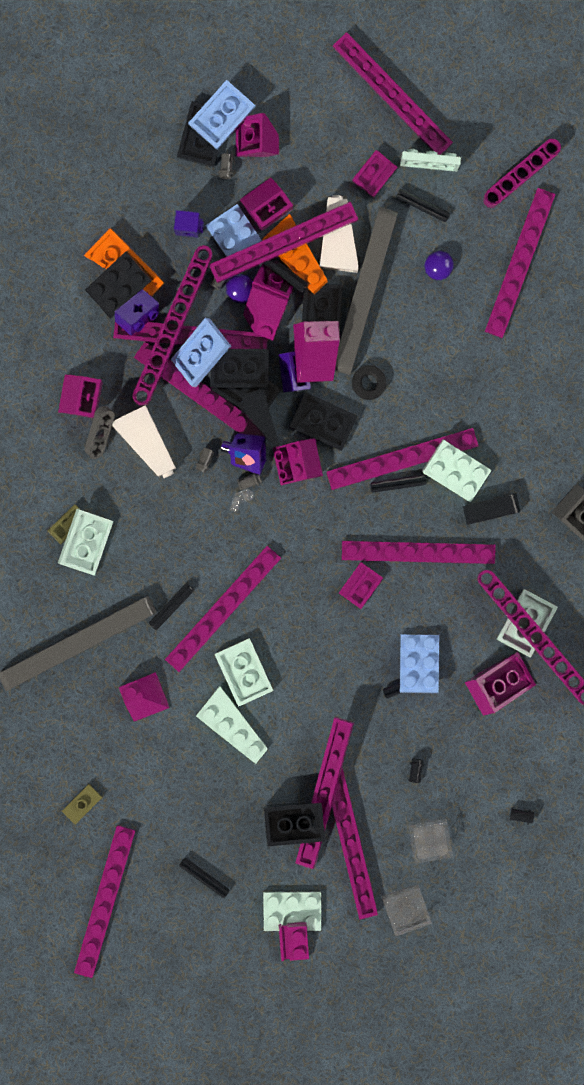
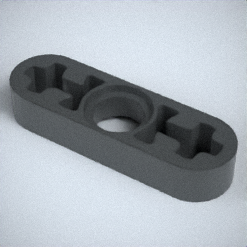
M101 406L96 410L85 445V452L92 459H98L103 455L114 420V413L107 406ZM103 429V432L99 436H96V433L99 430Z

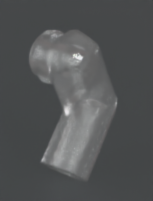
M249 489L236 492L233 495L229 510L238 512L241 503L253 499V492Z

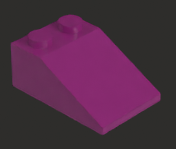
M338 321L293 324L297 382L333 381L340 341Z
M518 652L479 672L465 682L482 715L496 713L536 685Z

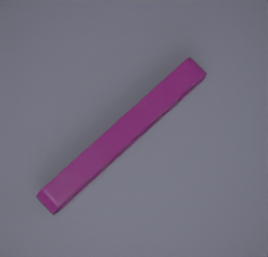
M202 245L195 250L134 390L133 399L140 406H146L150 403L208 271L209 264H211L213 256L208 246ZM201 251L209 253V257L206 260H201L198 257ZM193 269H200L201 275L194 278L191 276ZM186 286L193 287L194 291L191 295L183 293V289ZM178 304L186 306V310L183 313L176 312L175 308ZM171 321L178 323V328L175 331L168 329V324ZM163 339H168L171 342L170 346L166 349L160 347V342ZM157 356L163 359V363L160 366H154L152 363L153 359ZM153 374L155 381L152 384L145 383L146 375ZM146 392L147 399L144 402L138 401V393Z
M490 570L480 571L477 575V581L573 696L584 705V701L581 699V695L584 692V679L497 576ZM485 573L491 575V581L488 584H484L481 581V577ZM502 588L504 591L503 596L498 599L495 598L494 590ZM509 603H515V612L508 613L506 606ZM523 617H526L529 621L525 628L519 626V620ZM535 632H539L541 635V639L538 642H532L531 636ZM547 647H552L553 654L550 657L544 656V649ZM559 662H565L566 668L562 672L556 670V665ZM573 676L578 678L576 686L569 685V679Z

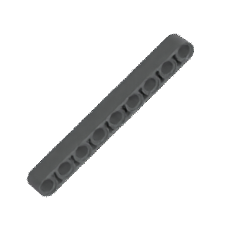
M379 207L338 347L335 371L347 375L351 374L397 218V211Z
M147 596L0 673V681L5 691L156 614L157 611L150 597Z

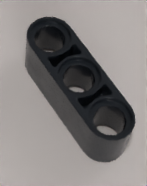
M516 493L462 506L467 525L521 512Z

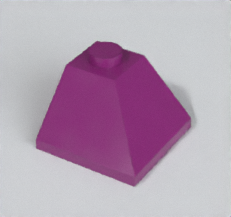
M265 113L247 116L236 128V157H269L279 155V135Z
M263 263L252 285L287 299L290 298L294 289L291 284Z
M253 285L243 316L255 334L273 341L280 327L289 299Z
M156 672L119 687L124 703L134 722L170 708Z

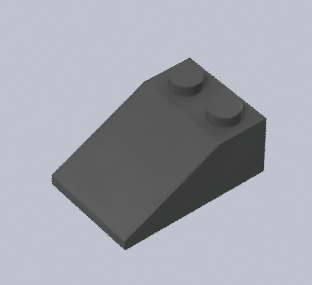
M576 484L551 513L584 542V488Z

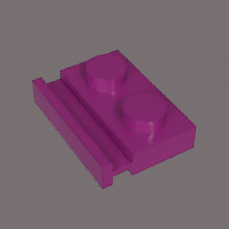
M375 150L352 181L374 198L398 167Z
M360 562L339 591V594L362 609L383 577Z
M307 923L279 924L281 961H284V959H290V961L309 959Z

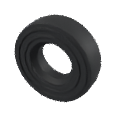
M363 366L355 372L352 378L354 392L365 400L378 398L386 388L385 374L376 366ZM367 375L374 376L377 381L376 387L372 390H366L362 386V379Z

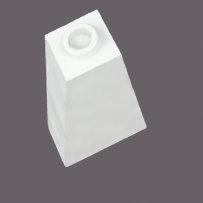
M332 195V198L328 197L326 212L348 203L347 199H343V196ZM351 224L323 236L321 269L358 273L359 265Z
M146 406L113 421L112 426L158 477L163 476V478L174 474L173 470L176 467Z

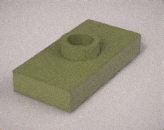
M76 504L47 530L60 545L66 540L76 509H79Z
M88 784L62 812L76 825L102 796Z

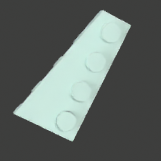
M219 686L196 717L256 764L268 748L221 686Z

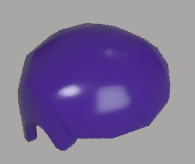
M445 251L432 252L426 258L424 264L425 272L432 279H446L453 271V258Z
M243 274L230 277L226 283L227 296L236 303H247L253 281L250 277Z

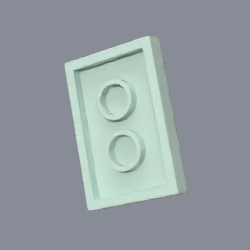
M407 149L406 152L403 151L400 166L458 171L461 157H456L457 154L455 153L437 155L435 151H426L425 154L418 153V150Z
M444 439L422 470L424 474L469 502L473 500L492 471Z
M76 509L58 564L95 576L113 521Z
M523 589L517 601L541 630L545 632L558 607ZM514 605L511 613L515 612L516 605ZM526 617L521 618L519 626L521 628L527 627L528 619ZM507 618L497 640L531 658L535 649ZM535 632L531 636L532 642H538L541 639L539 632Z
M250 638L215 654L238 707L273 691Z
M321 891L264 892V931H279V924L287 925V923L300 922L307 923V931H321Z

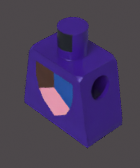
M238 433L232 442L223 441L221 452L230 454L233 466L260 475L266 463V439L263 436Z

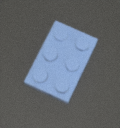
M226 80L189 121L188 125L218 150L252 112L255 105Z
M238 204L205 225L226 257L262 241Z
M205 318L171 360L192 387H197L231 345L209 318Z
M401 635L400 693H439V635Z

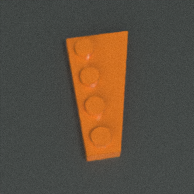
M291 215L286 216L262 241L297 226ZM307 244L278 256L291 271L308 283L307 288L313 294L318 292L328 282Z
M110 228L84 256L107 269L122 254L128 251L153 279L143 289L152 297L165 282Z

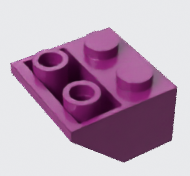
M269 178L240 199L261 231L293 210V204L272 178Z
M65 375L58 412L94 418L95 412L99 407L103 381L84 376Z
M315 439L297 441L282 445L279 448H273L280 485L323 476Z

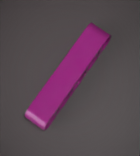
M556 139L547 140L487 190L483 197L484 204L489 208L497 207L551 162L561 150L559 141ZM548 145H553L556 149V152L549 153L546 147ZM532 158H539L541 160V165H534L532 163ZM522 169L526 172L527 176L520 178L517 175V171ZM509 182L512 185V189L505 190L502 187V183ZM489 194L496 195L497 202H490L487 196Z

